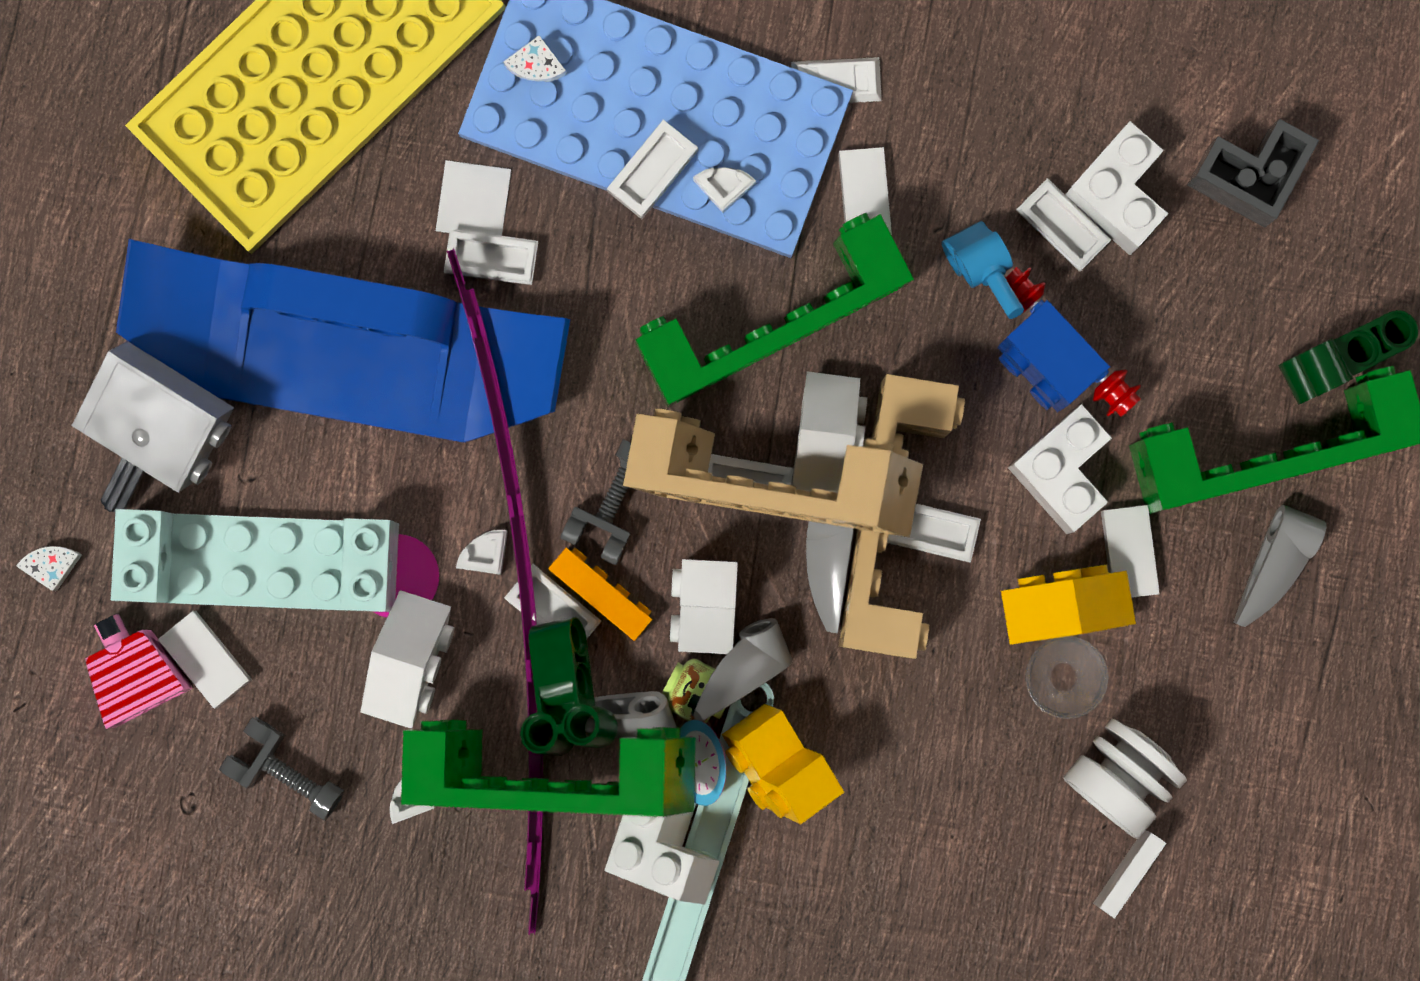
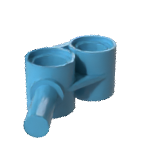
M979 221L941 241L943 251L954 272L959 277L963 275L971 288L980 284L989 286L1009 319L1016 318L1023 313V306L1004 277L1006 271L1013 268V262L1007 247L997 232H992L983 221Z

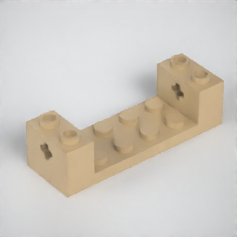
M886 374L880 383L871 440L888 442L893 444V447L902 449L903 434H897L896 431L945 438L952 429H956L957 425H961L965 398L957 397L959 386ZM857 529L838 647L916 659L917 650L925 651L929 624L922 623L923 613L868 604L869 597L875 598L879 594L882 570L874 569L876 553L885 552L888 534Z
M655 408L654 416L636 414L623 486L663 498L910 538L923 464L909 459L908 450L895 448L893 444L871 439H865L864 447L847 445L838 493L814 488L809 492L796 489L792 485L769 482L766 485L738 476L727 475L726 478L712 476L713 474L708 472L715 433L699 428L700 420L684 417L679 412Z

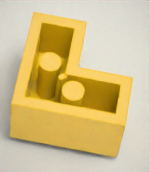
M1107 565L1053 573L1054 582L1046 583L1044 575L1017 579L1019 588L1001 591L1010 644L1080 635L1136 624L1127 570L1109 573Z
M763 704L722 734L729 746V749L725 751L729 761L738 772L746 774L752 784L748 787V792L762 810L767 808L773 811L779 818L786 817L802 824L844 793L823 755L803 747L785 714L778 708Z

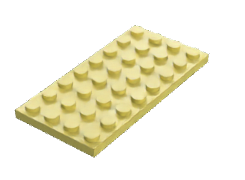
M255 0L125 126L252 254L489 26L506 7L501 0Z

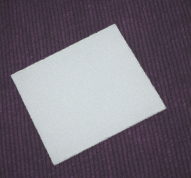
M445 161L436 231L450 233V229L502 236L511 169Z

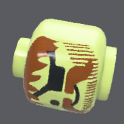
M690 659L684 665L679 662L677 663L662 692L667 697L672 713L687 721L695 720L694 712L715 668L697 659ZM725 708L712 716L720 719ZM710 717L700 721L707 723Z

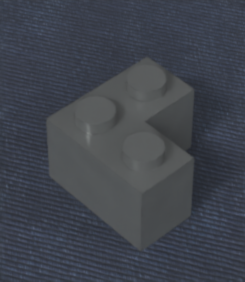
M1281 119L1277 120L1267 130L1254 155L1218 136L1207 147L1187 186L1265 228L1277 219L1319 140Z

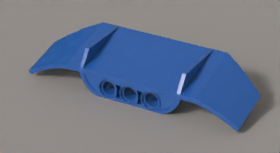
M133 239L128 240L116 333L216 397L462 443L494 433L483 380L462 303L413 289L281 265L238 263ZM479 306L498 379L508 428L555 412L570 319Z

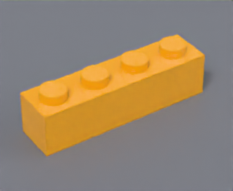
M566 547L548 569L633 641H636L653 619L649 617L652 611L640 601L636 605L627 598L630 593L617 583L613 587L607 582L606 579L609 575L597 565L593 569L585 563L587 557L574 547L570 551Z

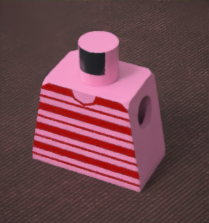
M119 614L110 616L94 625L105 648L86 658V666L106 729L118 727L193 689L189 680L151 630H140L129 635Z

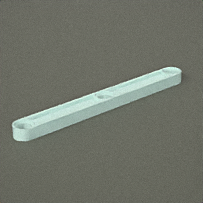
M764 683L760 687L766 692V704L773 707L774 695L772 689L767 683ZM740 699L730 705L719 739L726 759V782L723 792L713 804L707 806L698 805L685 848L720 861L706 904L682 902L671 897L668 898L642 981L686 980L749 782L746 774L738 772L729 761L725 753L729 746L722 736L724 732L752 713V711H748L742 706Z

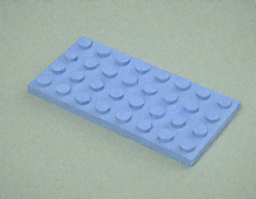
M509 0L458 134L461 138L607 191L608 186L664 119L698 147V152L652 208L792 258L853 90L607 0ZM537 36H540L564 67L567 74L551 82L531 81L512 74L505 67L503 61ZM722 167L742 170L756 180V184L722 213L693 181V177L703 170Z

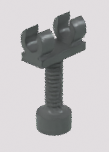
M624 439L615 454L620 460L621 468H618L619 472H616L617 476L614 477L615 480L612 481L613 484L610 485L611 488L608 489L609 492L604 497L606 500L602 501L604 504H601L600 512L592 515L578 507H574L560 536V539L577 545L587 522L612 533L600 558L614 565H617L632 534L613 525V518L617 514L618 506L621 505L620 502L623 501L622 498L625 497L624 494L629 489V487L623 486L631 443Z
M252 717L243 731L251 738L264 744V747L251 766L233 755H227L219 770L246 789L253 788L262 772L267 771L268 774L275 776L274 778L280 782L282 781L283 784L286 783V786H290L297 793H301L302 796L305 795V798H308L311 802L309 811L326 821L341 801L345 790L331 781H328L325 785H317V783L309 780L308 777L305 778L306 776L300 772L298 773L297 770L294 771V768H290L283 761H279L278 758L275 759L274 753L286 735L260 718Z

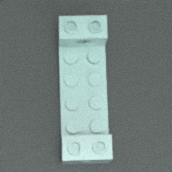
M116 509L111 601L390 612L396 596L399 523L391 520L344 518V520L173 514L153 510Z

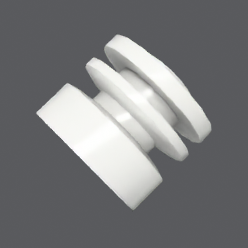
M1111 718L1106 724L1105 729L1119 743L1114 747L1100 736H1097L1093 742L1105 756L1104 761L1099 764L1081 755L1063 776V779L1113 823L1138 840L1156 818L1153 810L1144 801L1145 797L1151 794L1169 803L1173 797L1158 783L1160 779H1165L1179 789L1187 779L1177 769L1172 758L1154 741L1139 730L1125 726Z

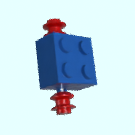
M1016 267L1005 278L1023 306V313L1031 307L1030 312L1032 314L997 347L1003 353L999 357L1001 363L1015 377L1022 374L1033 386L1029 390L1031 395L1046 410L1053 407L1057 412L1070 405L1093 382H1101L1094 389L1093 401L1104 399L1110 405L1107 416L1116 411L1122 417L1141 400L1135 393L1140 389L1141 385L1130 387L1124 381L1128 372L1126 369L1115 370L1107 376L1109 373L1107 369L1110 366L1048 300L1045 302L1043 300L1037 301L1044 295L1046 283L1042 282L1034 285L1028 278L1032 268L1029 267L1023 273Z

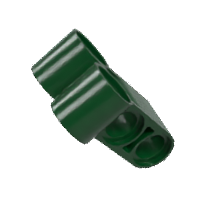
M1391 311L1334 340L1332 338L1279 364L1278 367L1297 404L1300 405L1354 379L1352 376L1411 347L1418 338L1417 322L1412 315L1405 311ZM1385 326L1394 332L1395 343L1389 341L1386 337ZM1348 344L1356 349L1358 354L1357 362L1349 356L1347 351Z
M572 617L532 626L529 630V648L537 712L529 715L522 724L520 737L523 745L533 753L550 756L565 755L573 748L574 744L590 748L609 746L617 735L618 724L616 717L611 711L595 706L587 637L580 619ZM593 716L595 729L588 737L585 732V724ZM551 724L553 728V737L552 740L548 744H546L544 740V732L546 728Z

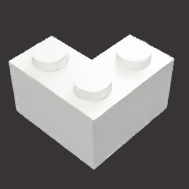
M1131 121L1128 122L1065 194L1090 220L1129 255L1146 240L1168 215L1164 209L1135 185L1136 181L1164 150Z
M807 371L792 486H795L796 489L811 492V489L814 488L838 493L847 445L863 447L865 426H858L857 424H864L867 397H859L860 378Z
M1081 404L1013 462L1008 469L1066 534H1070L1079 529L1108 503L1078 468L1112 438Z
M682 559V569H673L671 596L680 597L681 607L680 615H671L670 642H679L678 652L728 654L733 648L738 562Z
M401 590L399 591L371 651L361 713L411 729L419 712L427 714L435 692V688L428 686V683H434L441 663V658L437 657L438 652L446 653L448 651L455 627L448 625L451 606Z
M693 812L666 817L623 815L604 871L678 901L705 905L720 861L682 847Z

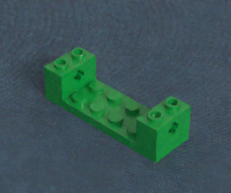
M863 213L842 224L843 227L839 229L841 235L833 243L856 289H854L851 282L842 285L823 297L826 302L825 305L814 310L811 303H808L786 314V317H784L786 325L773 331L770 323L745 335L746 345L732 351L730 345L727 344L709 353L704 358L707 365L703 367L700 366L677 319L667 323L664 316H661L640 327L642 336L635 339V344L667 407L700 392L912 282L914 279L881 214L869 219L867 213Z
M1389 366L1355 377L1357 385L1344 390L1355 432L1326 440L1328 449L1322 450L1320 441L1283 451L1285 460L1278 461L1276 453L1241 462L1239 463L1241 471L1234 472L1232 464L1200 473L1188 427L1175 430L1172 422L1140 432V441L1129 445L1144 504L1148 505L1149 514L1420 444V402L1411 370L1396 374L1394 366Z
M467 720L420 721V729L403 730L401 805L666 817L694 812L696 737H680L681 728L675 727L637 728V737L620 738L619 781H608V783H592V780L584 779L549 781V778L537 777L507 780V776H481L483 729H467Z

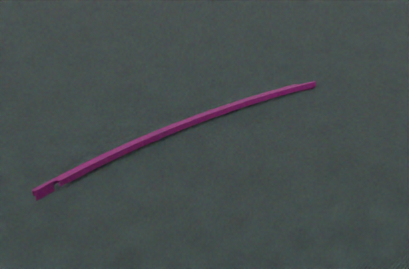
M453 248L450 251L447 250V255L461 297L483 380L508 506L521 608L528 717L537 712L529 648V630L532 626L537 625L523 506L507 419L486 331L474 289H465V281L455 249ZM528 750V777L543 778V754L533 753ZM528 811L524 891H531L528 935L530 933L535 935L543 811Z

